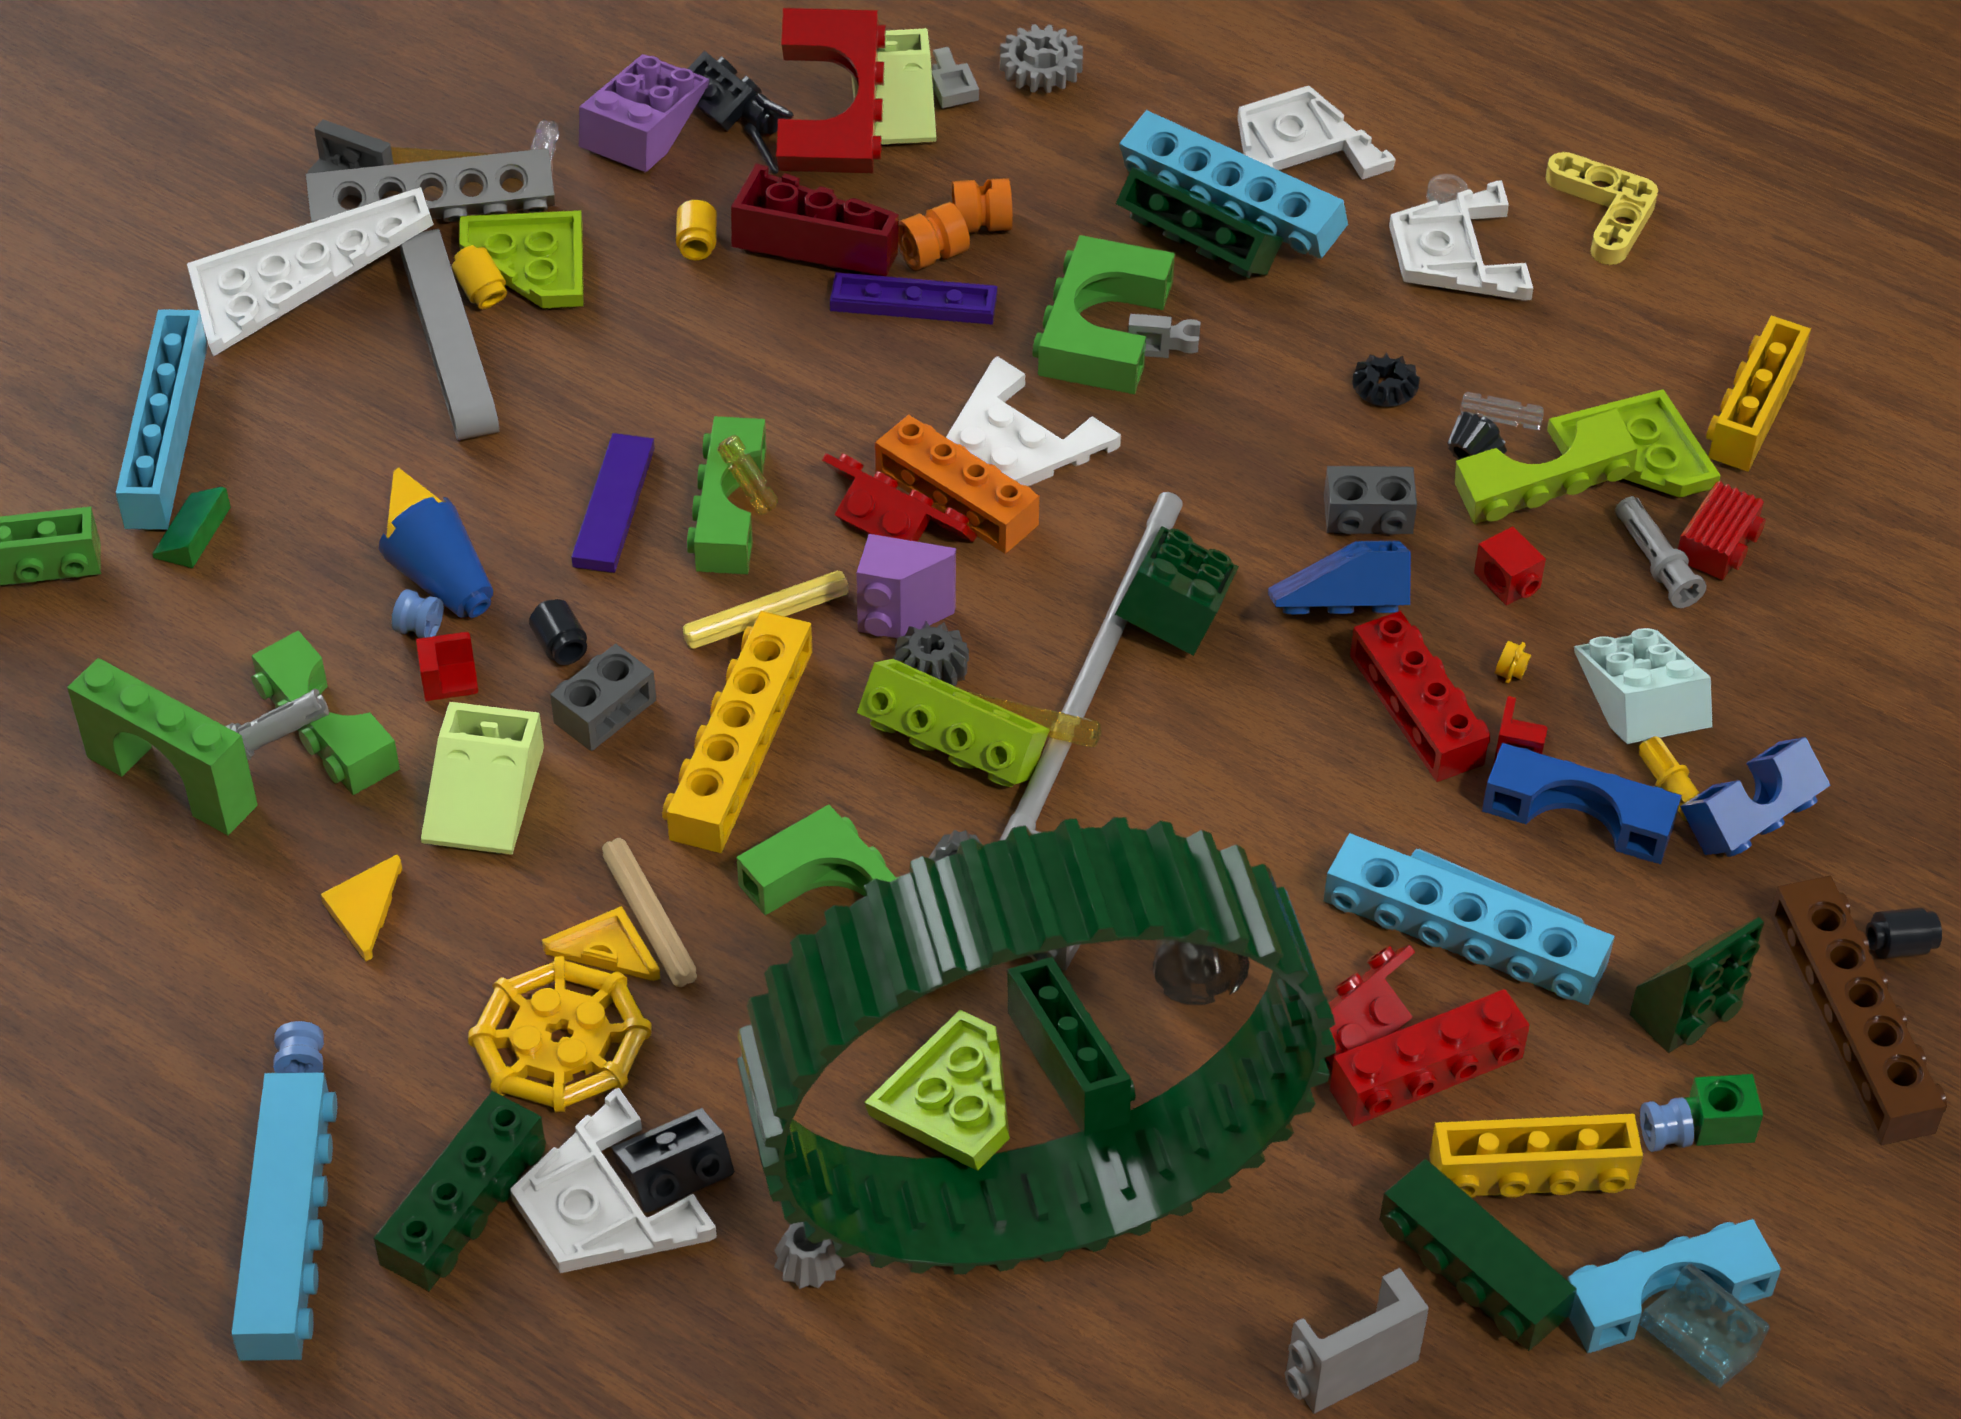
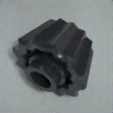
M1467 411L1458 415L1447 443L1449 445L1448 449L1453 453L1454 457L1460 460L1494 448L1499 449L1503 454L1507 452L1505 447L1506 441L1500 437V430L1494 422L1484 416L1472 415Z

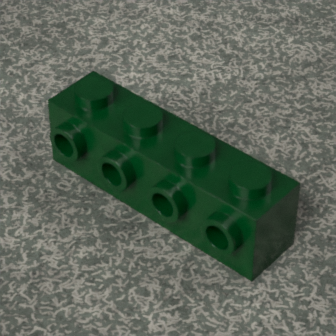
M1134 167L1131 168L1116 201V205L1131 212L1130 219L1147 227H1151L1154 223L1164 228L1162 235L1181 244H1184L1185 240L1197 245L1195 252L1217 261L1218 257H1221L1230 262L1228 266L1230 270L1248 278L1251 277L1252 272L1263 275L1268 274L1284 239L1153 172Z
M1053 957L1007 969L1008 1014L1084 1137L1129 1124L1131 1101H1134L1136 1097L1133 1081Z
M491 1091L373 1238L379 1265L427 1291L432 1289L440 1277H447L454 1269L459 1253L470 1239L475 1240L481 1235L490 1213L499 1202L503 1203L510 1198V1189L517 1183V1179L528 1165H535L541 1158L546 1146L541 1116Z
M1424 1159L1384 1193L1379 1220L1388 1234L1397 1241H1404L1420 1256L1423 1264L1431 1272L1441 1274L1453 1284L1466 1303L1473 1307H1479L1494 1320L1497 1328L1506 1338L1516 1340L1525 1349L1530 1351L1570 1316L1577 1288L1427 1159Z

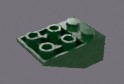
M1161 526L1115 615L1194 656L1215 618L1239 566L1232 563L1229 556L1216 549L1207 550L1194 543L1187 533L1179 529L1172 528L1169 530Z
M1758 917L1705 942L1638 985L1629 1015L1668 1053L1684 1043L1686 1045L1694 1044L1704 1035L1708 1027L1719 1020L1727 1022L1732 1019L1743 1006L1742 997L1745 986L1752 975L1750 969L1754 956L1760 948L1758 942L1764 921Z

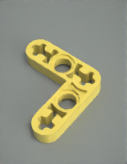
M1556 153L1548 161L1545 178L1551 187L1609 207L1594 232L1591 254L1596 261L1603 264L1613 265L1621 263L1627 257L1654 211L1658 194L1657 185L1647 178L1572 153ZM1604 181L1609 183L1611 186L1599 187L1594 185L1592 182ZM1618 217L1629 218L1634 223L1623 224L1615 219ZM1612 237L1616 238L1617 242H1614L1610 246L1609 243L1611 242Z

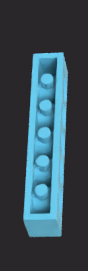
M1148 110L1143 113L1119 143L1125 168L1129 172L1132 167L1153 172L1284 238L1283 242L1289 244L1299 253H1309L1322 259L1348 225L1344 200Z
M1351 833L1348 834L1327 873L1324 902L1334 905L1339 910L1352 912L1375 921L1384 928L1398 930L1418 938L1430 946L1441 947L1466 957L1473 963L1484 964L1511 975L1516 980L1535 984L1555 992L1564 999L1575 1000L1589 1005L1609 962L1614 935Z

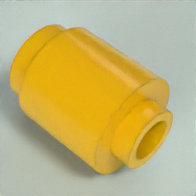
M690 200L681 204L677 209L676 245L681 254L687 259L702 260L707 258L716 246L717 212L708 202Z
M474 245L463 248L454 256L455 261L451 265L453 274L471 303H476L479 309H486L496 305L507 295V290L504 287L506 281L486 248H476Z

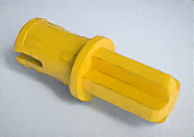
M1653 736L1640 744L1639 755L1657 779L1656 787L1682 795L1678 812L1681 818L1687 821L1680 806L1700 793L1688 777L1689 769L1687 766L1679 765L1662 739Z

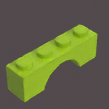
M1616 408L1577 421L1575 440L1572 446L1561 457L1547 463H1521L1507 457L1497 448L1457 460L1455 485L1473 524L1486 520L1497 521L1504 518L1508 513L1526 507L1536 508L1542 506L1550 499L1565 494H1579L1589 486L1605 481L1614 482L1625 478L1635 470L1637 447Z

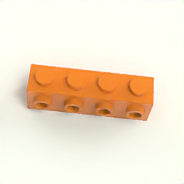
M908 414L875 442V472L879 471L899 483L898 486L908 493L914 489L928 496L934 501L932 507L943 513L949 507L970 519L967 526L977 534V537L1004 554L1009 552L1039 526L1040 496L1030 487L1021 485L1002 473L996 466L986 463L970 453L964 446L952 442L938 433L932 426L920 422Z

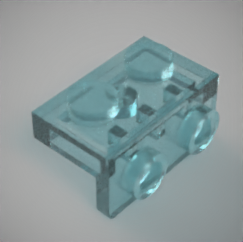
M1691 1263L1681 1269L1674 1286L1648 1306L1639 1320V1324L1718 1388H1721L1755 1359L1770 1329L1767 1322Z

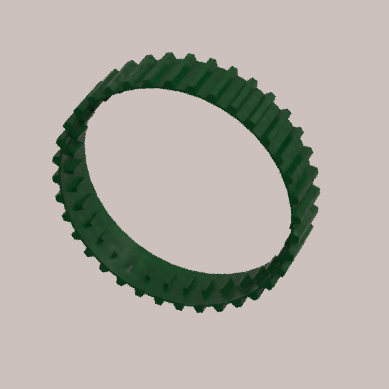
M1113 817L1102 828H1080L1077 818L1064 819L1054 831H1044L1032 834L1026 825L1014 827L1010 830L1005 840L982 845L976 839L971 838L960 842L957 854L944 857L938 861H933L925 856L910 861V873L900 876L892 882L880 879L872 880L865 884L867 896L858 900L850 907L833 905L824 912L827 924L820 928L816 934H798L790 942L793 956L788 963L770 965L764 973L768 993L750 997L746 1006L751 1025L739 1028L738 1032L742 1056L737 1058V1064L761 1164L773 1202H781L785 1220L789 1224L803 1222L806 1237L812 1243L828 1239L833 1240L836 1255L847 1258L861 1252L869 1256L871 1266L883 1268L897 1261L909 1263L911 1273L919 1274L924 1273L933 1266H952L954 1275L967 1274L976 1266L996 1264L1001 1272L1014 1269L1020 1261L1041 1258L1044 1262L1061 1259L1065 1252L1083 1247L1096 1252L1105 1249L1111 1238L1128 1232L1141 1236L1151 1231V1224L1154 1221L1160 1220L1169 1214L1184 1216L1192 1212V1202L1200 1199L1207 1193H1224L1232 1187L1229 1179L1240 1170L1258 1168L1266 1161L1263 1151L1271 1143L1287 1141L1294 1134L1290 1122L1295 1115L1311 1112L1316 1103L1311 1087L1328 1081L1330 1073L1324 1058L1336 1052V1043L1330 1027L1335 1025L1334 1016L1288 893L1284 886L1276 887L1271 870L1265 864L1251 867L1245 849L1237 844L1221 851L1218 850L1210 832L1200 830L1185 838L1175 834L1171 822L1159 821L1147 830L1130 828L1126 817ZM1120 940H1172L1220 948L1248 957L1273 971L1267 990L1250 1018L1231 1040L1195 1072L1164 1093L1130 1111L1129 1124L1085 1137L1082 1132H1077L1046 1143L995 1153L978 1171L953 1158H911L882 1155L843 1146L812 1133L793 1119L803 1097L825 1068L857 1038L892 1013L931 991L977 971L1014 959L1080 944Z

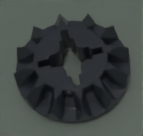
M1387 352L1382 358L1370 354L1366 362H1358L1352 378L1354 390L1362 399L1369 403L1386 407L1398 406L1410 401L1417 394L1420 377L1416 375L1415 365L1406 364L1403 356L1396 359L1389 358ZM1388 374L1393 375V378H1387L1385 381H1382L1380 384H1378L1379 376L1384 378Z

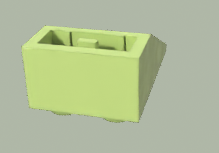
M927 28L886 30L885 49H878V61L885 63L884 86L877 85L876 98L883 99V122H875V136H882V144L937 142ZM851 75L853 98L855 99L859 86Z
M449 702L438 736L421 843L513 854L544 750L540 713Z

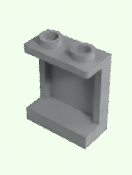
M1400 1268L1382 1276L1376 1313L1324 1339H1319L1304 1318L1293 1323L1285 1379L1292 1394L1299 1400L1303 1398L1314 1414L1419 1360L1429 1307Z

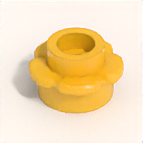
M1507 641L1494 674L1506 678L1505 683L1509 684L1512 677L1522 679L1531 655L1524 652L1526 647L1524 642L1518 645Z

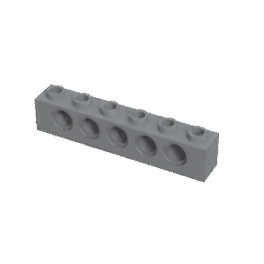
M549 148L306 174L311 222L349 211L340 206L343 198L348 195L360 197L362 202L358 207L381 200L383 194L388 191H397L401 194L421 187L423 192L424 189L431 186L438 187L443 191L439 199L435 201L426 200L431 218H443L445 222H459L460 216L482 213L483 215L508 214L507 211L523 209L524 213L545 212L548 210L547 206H555ZM509 178L519 179L523 183V187L514 193L505 191L501 185ZM470 182H476L483 187L482 192L475 197H468L461 190L465 184Z

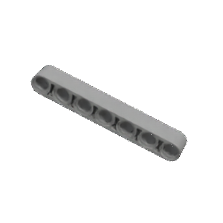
M440 230L423 231L402 243L399 247L456 439L461 441L498 433L500 430L495 404Z

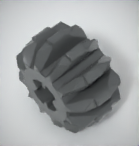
M925 621L922 629L909 626L905 634L906 636L898 637L893 659L953 686L957 685V681L965 680L967 662L969 661V649L967 648V643L962 641L959 630L948 631L945 622L937 628L930 627L927 621Z

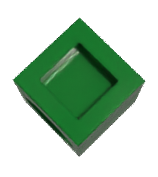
M1753 1074L1694 1077L1689 1097H1684V1099L1687 1101L1692 1114L1696 1146L1754 1143L1763 1118V1112Z

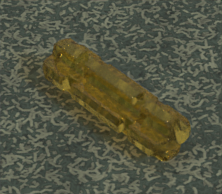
M736 435L730 436L719 443L717 448L719 455L725 463H730L731 466L728 469L745 495L752 497L750 503L755 511L762 515L773 510L778 503L776 494L771 487L765 486L767 480L751 455L743 452L746 448L740 438Z

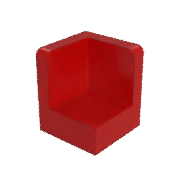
M469 632L416 639L425 702L474 695L479 692Z
M1507 696L1494 763L1502 743L1543 754L1548 728L1545 725L1513 719L1516 697Z

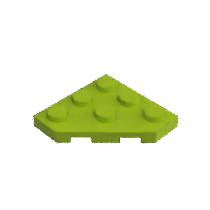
M581 210L460 216V250L474 245L476 248H486L504 277L507 286L541 308L584 306L583 222Z
M1664 389L1549 419L1547 431L1563 455L1569 450L1575 440L1577 421L1617 408L1637 447L1635 470L1623 479L1679 498L1710 490L1716 482L1720 481L1721 475Z
M959 1010L864 1102L868 1115L978 1171L1010 1139L1001 1047L996 1026Z

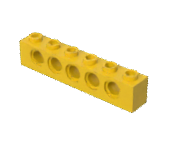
M760 611L754 626H748L745 629L738 660L732 659L730 661L723 692L717 691L711 704L709 722L707 726L701 725L695 738L694 754L691 759L686 758L683 761L679 772V786L675 794L669 793L664 802L662 818L667 820L669 840L722 853L812 654L811 623Z

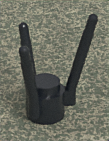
M759 93L750 98L744 106L743 116L748 122L744 131L753 138L771 172L777 174L779 169L760 133H775L778 130V119H792L794 114L792 111Z

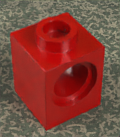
M1512 526L1478 544L1474 574L1507 606L1522 597L1528 598L1541 588L1546 558Z

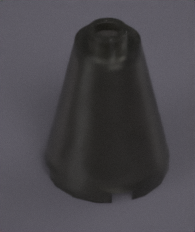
M1172 940L1156 941L1153 961L1154 977L1156 982L1163 988L1164 994L1172 1000L1186 1005L1210 1004L1215 1002L1214 996L1227 990L1229 995L1236 992L1248 976L1250 966L1248 957L1213 946Z

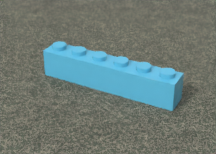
M158 309L116 489V497L125 529H168L208 347L200 310Z
M324 1072L264 1073L232 1327V1337L239 1361L302 1360L303 1342L306 1339H312L313 1310L312 1308H307L309 1294H317L318 1266L317 1263H312L314 1250H321L323 1245V1223L321 1219H317L318 1208L326 1207L328 1200V1181L326 1176H322L323 1164H331L333 1154L332 1135L327 1134L328 1122H335L337 1118L336 1092L328 1091Z

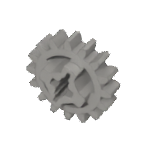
M1036 24L1032 25L1031 31H1026L1020 27L1017 29V37L1008 34L1006 36V43L1000 46V71H1005V79L1007 81L1016 79L1017 88L1028 85L1031 92H1035L1038 87H1044V90L1049 93L1054 85L1065 89L1066 80L1076 82L1077 73H1082L1083 46L1077 45L1078 38L1076 36L1066 37L1067 30L1064 28L1056 32L1053 31L1052 25L1049 24L1045 30H1039Z

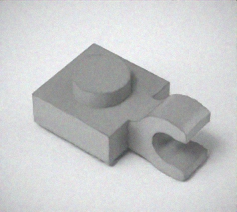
M949 47L934 49L933 54L937 64H933L932 83L933 90L941 107L946 108L978 101L979 87L968 64L956 65Z
M1130 313L1128 333L1146 336L1145 356L1168 358L1169 349L1180 350L1185 353L1198 352L1201 322L1187 319L1175 326H1171L1172 317Z

